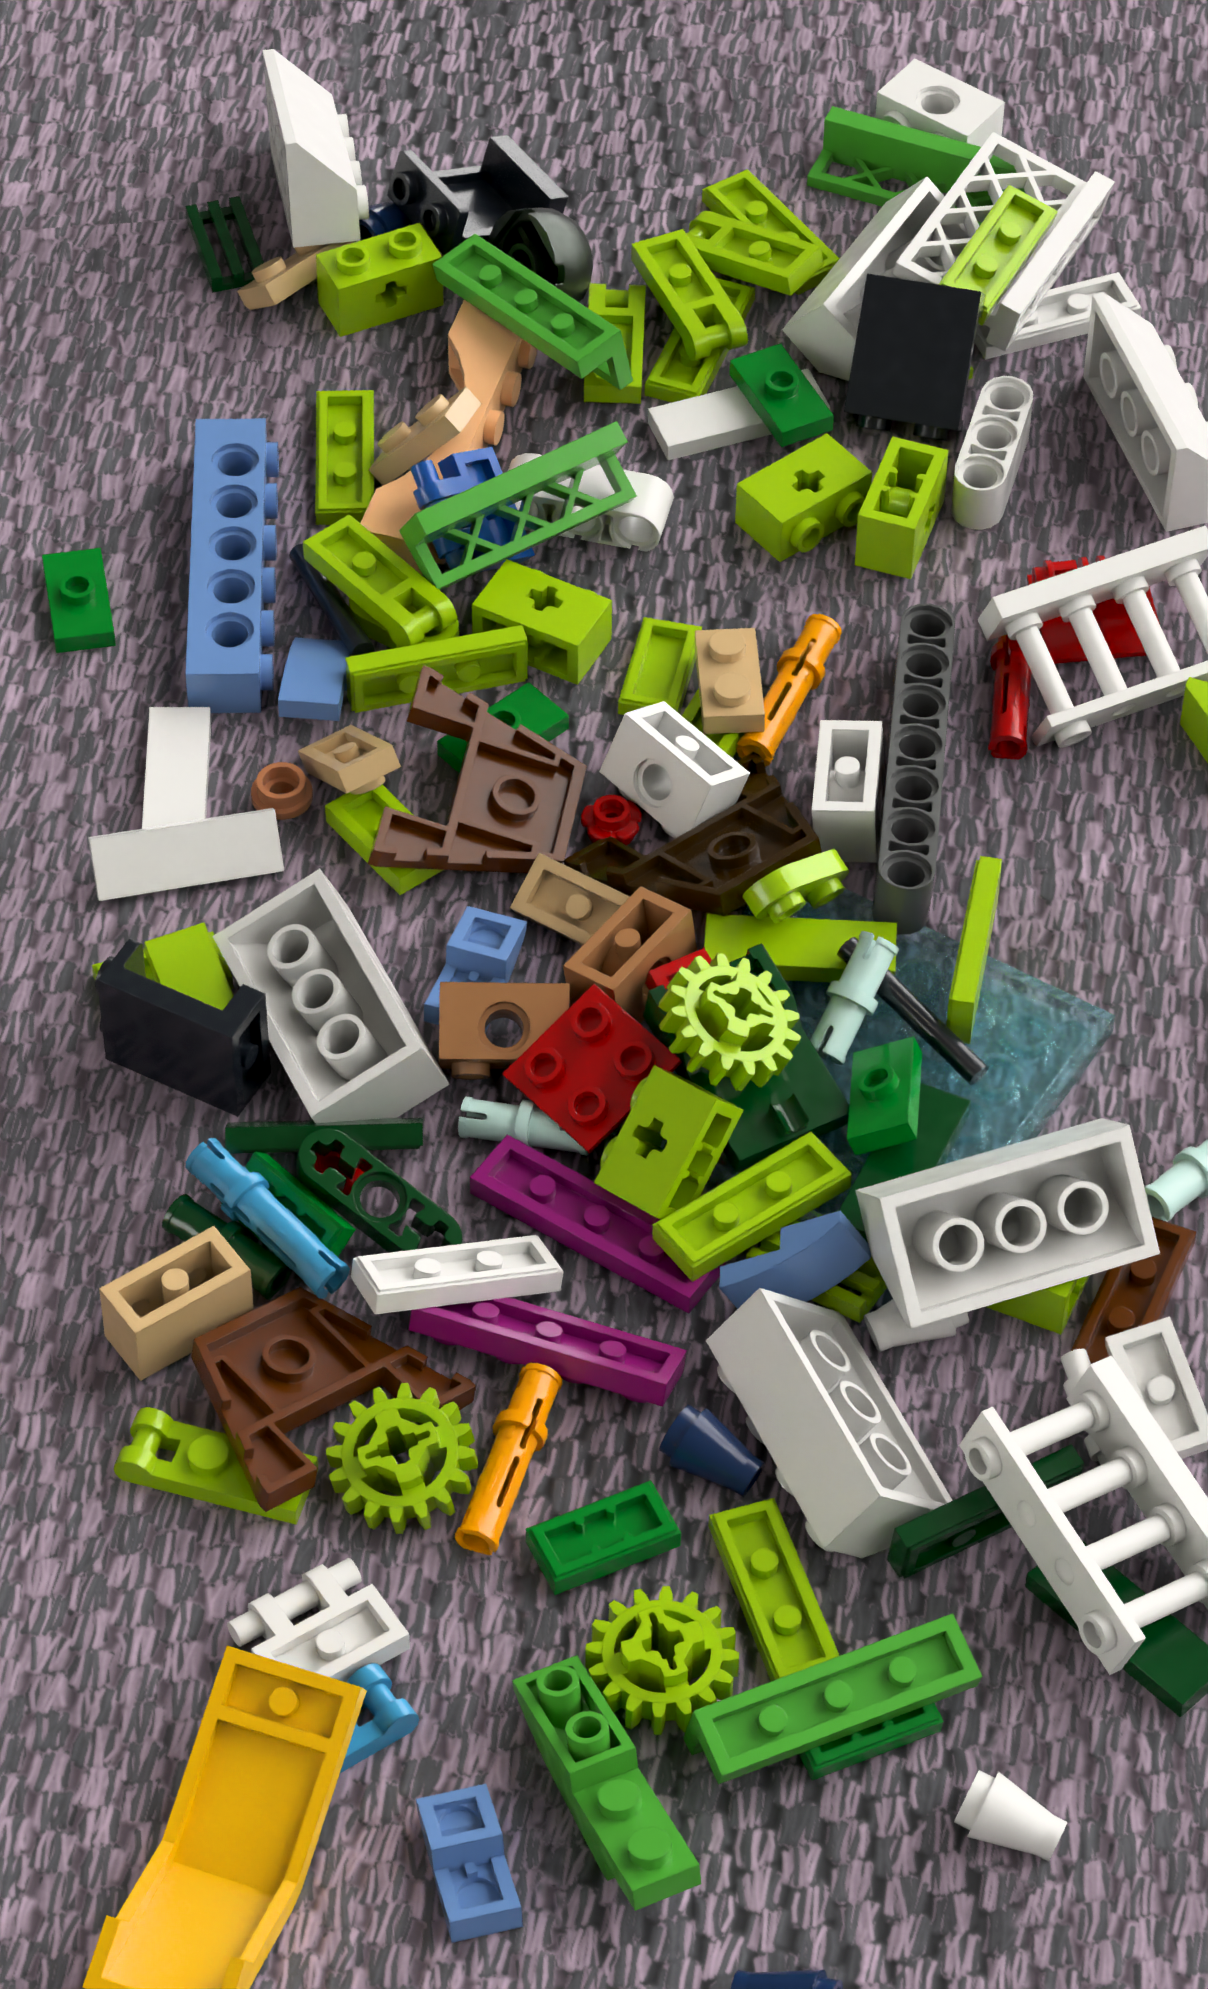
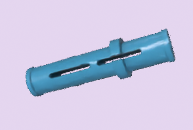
M209 1138L207 1145L204 1142L200 1143L191 1152L186 1161L185 1168L223 1203L221 1204V1210L232 1221L240 1220L246 1227L248 1226L282 1262L304 1281L318 1298H326L328 1292L333 1294L342 1286L349 1275V1266L330 1251L314 1233L268 1190V1181L259 1172L250 1173L230 1155L216 1138Z

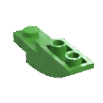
M577 1655L512 1680L515 1695L541 1756L606 1880L616 1879L635 1911L700 1885L701 1875L698 1861L639 1770L636 1747Z

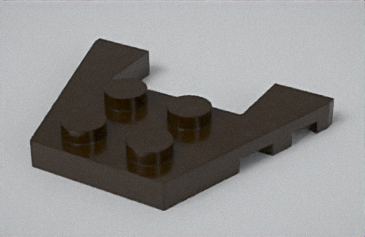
M752 752L736 761L750 774L737 803L648 855H643L610 836L599 839L564 859V865L625 895L631 896L642 886L686 908L725 916L748 906L743 899V894L757 881L780 867L822 853L817 834L793 802L788 803L785 799L780 783L774 775L769 776L767 774L764 761L760 755Z

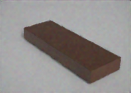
M1152 1217L1160 1254L1107 1270L1071 1351L1085 1349L1091 1364L1109 1357L1105 1347V1337L1162 1319L1195 1244L1196 1231Z

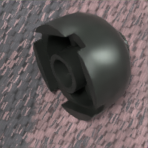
M553 208L511 210L496 220L488 238L490 244L576 301L580 302L584 298L591 282L593 256L587 237L575 220Z

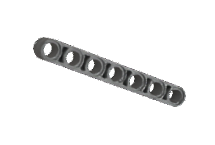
M934 604L913 605L903 612L894 668L872 915L875 922L897 923L898 935L912 934L926 926L929 918L936 871L955 621L948 610Z

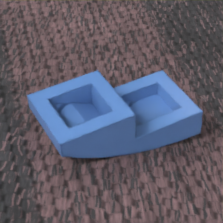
M294 638L288 653L278 697L279 717L340 720L344 691H347L345 657L351 656L342 641Z
M467 906L446 945V964L424 1003V1021L439 1025L440 982L508 983L525 937L527 921Z
M841 1210L781 1228L779 1250L720 1266L719 1288L737 1309L759 1288L807 1302L834 1287L871 1258L869 1244Z
M482 1784L416 1799L423 1838L451 1942L523 1927L520 1901L504 1855L503 1834L487 1785Z

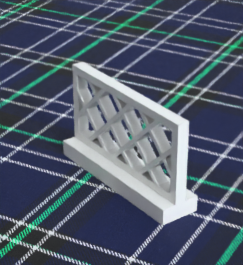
M992 132L896 261L892 274L905 280L938 285L955 262L954 255H959L978 229V222H983L1002 195V190L1006 189L1008 185L1015 188H1024L1026 194L1057 210L1058 212L1052 226L984 323L991 328L986 342L1006 352L1099 221L1115 181L1095 171L1089 181L1085 182ZM995 155L1013 165L1017 173L995 174L989 160ZM1052 186L1068 195V197L1062 200L1044 201L1038 187ZM988 191L993 205L971 207L966 193ZM963 223L969 238L947 240L941 225ZM939 256L945 271L930 272L914 262L917 258Z

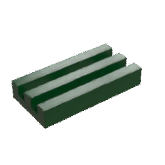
M240 196L229 198V206L223 208L220 207L218 200L207 202L208 210L199 212L196 204L186 206L187 223L212 293L244 287L255 280L251 272L263 264L264 261ZM225 220H233L251 272L244 273ZM204 224H213L231 276L222 277Z

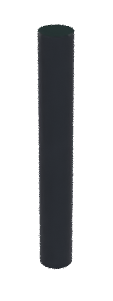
M303 543L294 546L289 554L290 560L351 656L374 652V645L336 586L304 559Z
M856 937L847 940L837 953L838 957L846 964H848L859 941ZM888 969L876 994L970 1085L980 1081L987 1073L989 1067Z

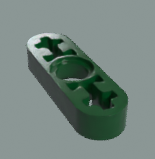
M332 1128L319 1129L309 1134L302 1142L296 1162V1171L301 1183L387 1252L418 1249L421 1237L409 1226H405L401 1236L394 1233L405 1220L408 1209L416 1212L411 1226L422 1235L428 1237L434 1231H437L444 1236L441 1246L462 1244L461 1228L450 1214L344 1132ZM332 1150L338 1153L340 1158L337 1167L351 1180L355 1175L356 1169H361L364 1172L354 1182L350 1195L347 1196L341 1192L344 1190L347 1178L336 1169L330 1167L323 1173L315 1170L317 1156L314 1152L324 1157ZM383 1187L393 1193L397 1200L398 1208L390 1216L383 1218L374 1217L363 1209L360 1196L369 1188Z

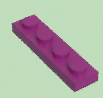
M508 1134L470 1176V1194L688 1314L720 1277V1266L692 1282L652 1239L653 1224L661 1219L648 1214L596 1185L594 1181Z
M510 1297L411 1310L409 1324L410 1331L430 1336L437 1342L445 1345H460L493 1355L500 1361L508 1364L526 1365L528 1363H539L554 1369L565 1381L589 1384L622 1394L625 1398L634 1402L652 1403L662 1407L684 1372L687 1350Z

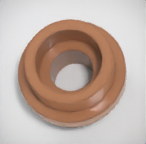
M287 762L272 763L259 772L252 784V804L256 810L275 809L277 820L292 819L303 814L310 807L313 800L312 784L298 766Z

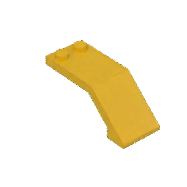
M228 1645L226 1646L162 1841L116 1918L106 1915L82 1988L250 1989L301 1893L367 1692L364 1688Z

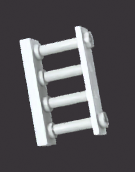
M1206 525L992 597L978 618L986 640L989 641L1008 634L1010 640H1017L1051 714L1046 716L1031 736L1036 747L1055 740L1059 748L1076 744L1091 735L1092 727L1184 696L1185 685L1189 677L1208 682V660L1180 670L1145 594L1149 590L1150 585L1167 580L1169 586L1176 585L1208 654V596L1198 577L1202 572L1200 566L1208 557V529ZM1114 598L1117 604H1124L1157 678L1127 688L1092 612L1096 608L1097 603ZM1061 616L1064 622L1071 623L1102 690L1103 697L1073 706L1039 631L1043 626L1042 622Z
M1109 1356L1091 1364L1066 1398L1071 1406L1012 1432H1009L995 1409L990 1407L980 1413L959 1446L965 1454L970 1471L977 1479L983 1481L1077 1624L1083 1643L1092 1653L1098 1656L1109 1675L1124 1667L1146 1639L1140 1628L1198 1601L1203 1603L1208 1610V1498L1113 1357ZM1086 1431L1089 1433L1108 1462L1047 1489L1026 1456L1079 1432ZM1120 1487L1127 1489L1146 1519L1085 1546L1064 1515V1512ZM1158 1544L1165 1546L1185 1576L1123 1604L1101 1570Z

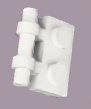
M1170 1316L1105 1337V1347L1108 1355L1113 1357L1180 1458L1183 1459L1207 1451L1208 1414ZM1076 1349L1061 1357V1362L1068 1378L1063 1385L1067 1397L1091 1365L1085 1349ZM1089 1434L1085 1437L1084 1442L1091 1460L1099 1461L1100 1465L1107 1463L1108 1460Z
M350 1558L328 1569L323 1564L302 1574V1583L274 1598L267 1593L248 1603V1612L227 1622L229 1633L239 1647L263 1635L266 1641L251 1648V1653L343 1682H347L358 1669L371 1663L381 1665L410 1649L408 1631L373 1584L350 1596L345 1593L346 1590L362 1582L360 1572ZM316 1606L320 1610V1612L296 1625H293L290 1621Z

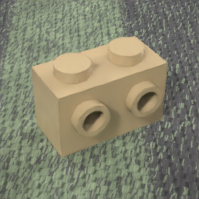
M215 1226L99 1288L105 1337L140 1381L192 1353L195 1338L254 1310L251 1270Z

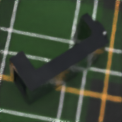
M508 135L490 137L482 165L432 172L412 150L400 151L387 193L388 198L413 224L420 223L436 248L443 255L450 252L473 234H477L488 242L496 220L507 211L528 208H553L563 214L568 200L565 192Z
M867 274L844 412L858 415L856 426L890 432L892 421L914 424L913 436L947 441L949 430L962 432L964 423L962 414L978 320L982 318L986 296L983 292Z
M129 939L115 957L109 956L102 963L96 976L95 989L99 995L101 1013L99 1027L103 1033L105 1058L238 1117L271 1073L266 994L242 984L227 1006L220 1010L146 978L143 944L133 939Z

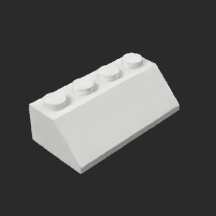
M274 49L262 50L270 150L293 248L361 241L359 220L369 219V206L366 186L362 185L360 163L356 161L353 137H349L347 115L337 114L332 94Z
M928 177L923 178L882 206L782 329L818 372L849 381L867 274L899 278L892 274L896 261L945 197ZM963 223L941 225L947 240L969 238ZM939 256L917 258L914 262L930 272L945 271Z
M1105 293L1092 295L1083 375L1088 387L1165 531L1168 532L1208 523V421H1205L1198 408L1193 386L1190 383H1184L1177 370L1172 348L1169 345H1163L1150 322Z
M321 869L316 870L212 936L239 986L241 987L244 984L266 994L269 1041L315 1123L397 1118L450 1085L350 908Z
M1103 1118L855 1190L871 1256L907 1327L911 1329L1160 1254L1130 1125Z
M759 1288L706 1340L719 1363L717 1372L720 1379L731 1391L736 1393L748 1414L746 1424L749 1430L766 1446L777 1465L775 1474L779 1483L789 1494L795 1497L807 1518L805 1528L809 1536L825 1551L843 1553L859 1558L890 1548L896 1527L953 1501L845 1317L838 1311Z

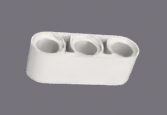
M1013 376L996 377L986 382L981 390L954 471L951 514L954 520L961 526L969 529H987L999 523L1003 517L1030 432L1033 391L1030 385L1022 379Z
M534 453L518 455L511 461L508 471L542 455ZM601 465L594 466L583 472L578 489L579 492L600 500L615 494ZM624 470L637 497L629 503L558 536L574 538L576 534L581 535V540L629 549L631 545L639 546L638 550L645 552L653 550L659 544L674 499L672 489L659 477ZM571 478L558 484L569 487ZM540 491L534 494L528 514L550 523L557 521L560 518L565 499ZM521 501L515 503L517 510L520 508ZM574 503L572 513L585 507ZM524 526L525 530L535 531L531 528Z

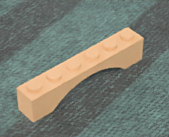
M463 300L448 333L449 374L459 391L467 387L482 404L458 435L435 450L426 459L433 461L439 479H443L437 463L451 454L487 448L488 444L498 445L504 427L503 411L505 406L514 407L516 405L521 389L522 368L531 369L533 367L538 350L466 300ZM409 471L402 477L375 490L360 524L422 575L399 531L415 513L422 511L419 509L413 494L417 486L411 471ZM433 541L428 543L427 546L435 562L445 564L446 559L438 558Z

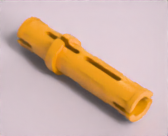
M810 615L793 648L785 650L777 662L778 675L763 698L765 710L764 732H745L737 743L736 751L739 757L743 758L755 752L760 755L765 767L770 765L774 753L789 726L794 721L809 690H814L820 685L825 676L824 663L842 634L839 624L826 615Z
M528 1363L526 1367L523 1366L521 1368L519 1380L508 1408L500 1411L495 1419L493 1433L496 1438L482 1473L478 1478L462 1523L455 1533V1540L464 1549L486 1555H492L493 1552L497 1551L500 1537L515 1499L519 1494L520 1486L533 1453L540 1451L545 1444L548 1436V1429L545 1423L557 1392L560 1391L563 1384L561 1376L554 1369L546 1365Z

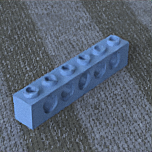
M266 418L196 419L185 675L188 707H210L211 713H261L262 691L273 690L274 688L273 654H263V647L275 645L274 610H264V603H276L275 567H265V561L277 560L276 525H266V519H278L277 483H267L268 477H279L278 442H267Z

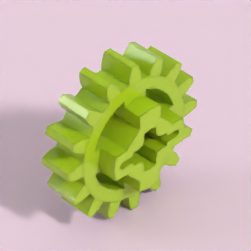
M717 953L710 964L701 956L694 958L687 969L681 967L668 984V991L660 1000L658 1006L667 1012L659 1024L660 1030L675 1033L677 1037L669 1047L671 1053L686 1051L691 1057L687 1065L689 1072L693 1073L699 1070L701 1066L709 1070L710 1084L717 1086L724 1076L730 1077L736 1091H742L750 1079L760 1088L768 1082L773 1074L776 1076L780 1074L793 1057L791 1052L800 1042L801 1036L791 1030L800 1019L799 1013L784 1010L782 1005L790 994L787 990L772 991L768 986L772 978V974L769 971H765L756 977L750 973V962L748 959L742 958L736 967H731L724 953Z
M401 1383L397 1398L388 1399L385 1392L380 1387L373 1389V1399L375 1402L373 1406L367 1409L356 1401L349 1404L355 1420L351 1425L344 1422L334 1423L332 1429L337 1441L342 1445L326 1448V1456L330 1467L336 1468V1470L329 1474V1478L335 1493H345L342 1501L350 1515L361 1511L365 1507L364 1517L369 1528L375 1530L381 1524L384 1517L391 1518L395 1533L403 1534L407 1519L416 1517L423 1529L427 1530L431 1528L429 1512L438 1508L449 1516L453 1515L456 1511L450 1497L452 1492L470 1494L472 1490L469 1477L463 1472L478 1468L475 1450L468 1447L475 1442L469 1423L459 1424L462 1417L458 1405L454 1401L439 1409L440 1401L436 1389L429 1387L419 1400L413 1398L408 1383ZM410 1421H415V1422H419V1423H422V1424H421V1425H418V1424H415V1423L410 1422ZM373 1434L369 1444L364 1445L365 1442L369 1439V1437ZM407 1452L410 1460L397 1464L394 1457L400 1453ZM441 1470L436 1479L430 1484L435 1472ZM387 1490L399 1496L386 1495L379 1491Z
M670 1586L662 1587L659 1593V1600L649 1601L647 1595L640 1588L634 1590L632 1607L627 1608L613 1600L609 1603V1621L594 1620L592 1623V1642L586 1643L585 1668L589 1669V1675L612 1711L616 1712L620 1708L626 1710L625 1727L632 1730L639 1724L642 1718L651 1720L654 1735H662L665 1722L675 1720L680 1729L685 1733L694 1710L717 1702V1699L723 1700L733 1696V1679L738 1677L739 1652L735 1651L736 1632L734 1627L721 1628L722 1610L718 1606L709 1608L703 1613L698 1610L699 1594L693 1591L685 1597L683 1602L673 1601ZM700 1677L695 1683L689 1685L691 1679Z

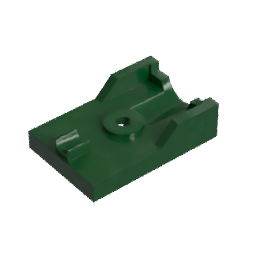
M762 943L749 948L746 956L729 962L731 967H736L742 958L748 959L750 962V973L756 977L765 971H769L772 974V978L768 986L772 991L787 990L790 994L782 1005L784 1010L798 1013L792 991ZM660 985L648 991L643 1017L654 1036L669 1049L677 1037L675 1033L662 1031L659 1027L667 1012L658 1006L660 1000L668 991L664 985ZM800 1019L791 1029L801 1036L800 1042L791 1052L793 1057L778 1076L773 1074L768 1082L760 1088L750 1079L742 1091H736L730 1077L724 1076L717 1086L711 1085L709 1070L701 1066L699 1070L691 1073L687 1070L691 1057L686 1051L674 1053L682 1061L675 1069L679 1076L744 1110L723 1150L736 1173L753 1166L810 1131L816 1137H820L848 1124L849 1103L803 1030Z

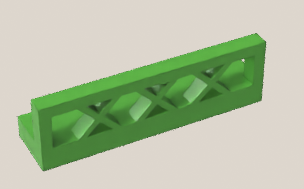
M832 106L824 120L823 150L807 175V186L878 206H883L887 201L905 191L892 192L881 188L878 182L892 178L904 181L911 187L923 178L928 177L941 193H948L981 147ZM995 155L989 160L995 174L1017 173L1013 165ZM832 162L854 167L858 174L841 178L826 172ZM1017 188L1025 193L1024 188ZM988 191L966 193L971 207L993 205Z
M473 234L432 264L436 280L579 378L582 379L590 372H594L619 390L633 381L620 329L477 234Z
M616 421L415 513L399 531L423 577L436 588L442 590L629 503L636 498L637 495L615 455L628 441ZM599 464L615 494L602 500L578 491L583 472ZM571 478L569 487L558 484ZM544 491L565 499L559 520L550 523L528 514L534 494ZM521 501L519 510L508 507ZM574 503L585 507L572 513ZM494 514L515 522L510 542L499 546L478 538L484 517ZM472 523L469 534L458 530ZM524 526L535 530L522 536ZM441 537L465 546L460 565L443 574L427 546L428 543ZM474 549L485 553L471 560Z
M952 1613L694 1710L683 1739L691 1755L704 1751L719 1785L978 1686L982 1675Z

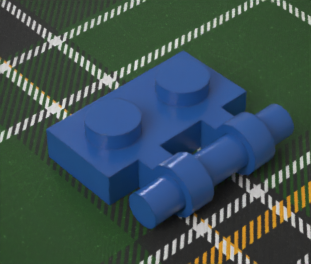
M493 447L454 453L441 460L437 464L443 479H439L432 460H425L410 467L417 486L413 494L420 510L431 507L502 474ZM515 503L508 506L517 510ZM494 514L488 515L483 518L478 538L503 546L510 542L515 522ZM472 523L458 530L469 534ZM525 528L523 530L522 536L527 535ZM443 537L433 541L438 558L446 559L450 570L460 565L465 548L464 545ZM530 548L508 560L519 564L535 556L533 549ZM475 549L473 552L475 558L485 554ZM505 560L481 572L498 569Z

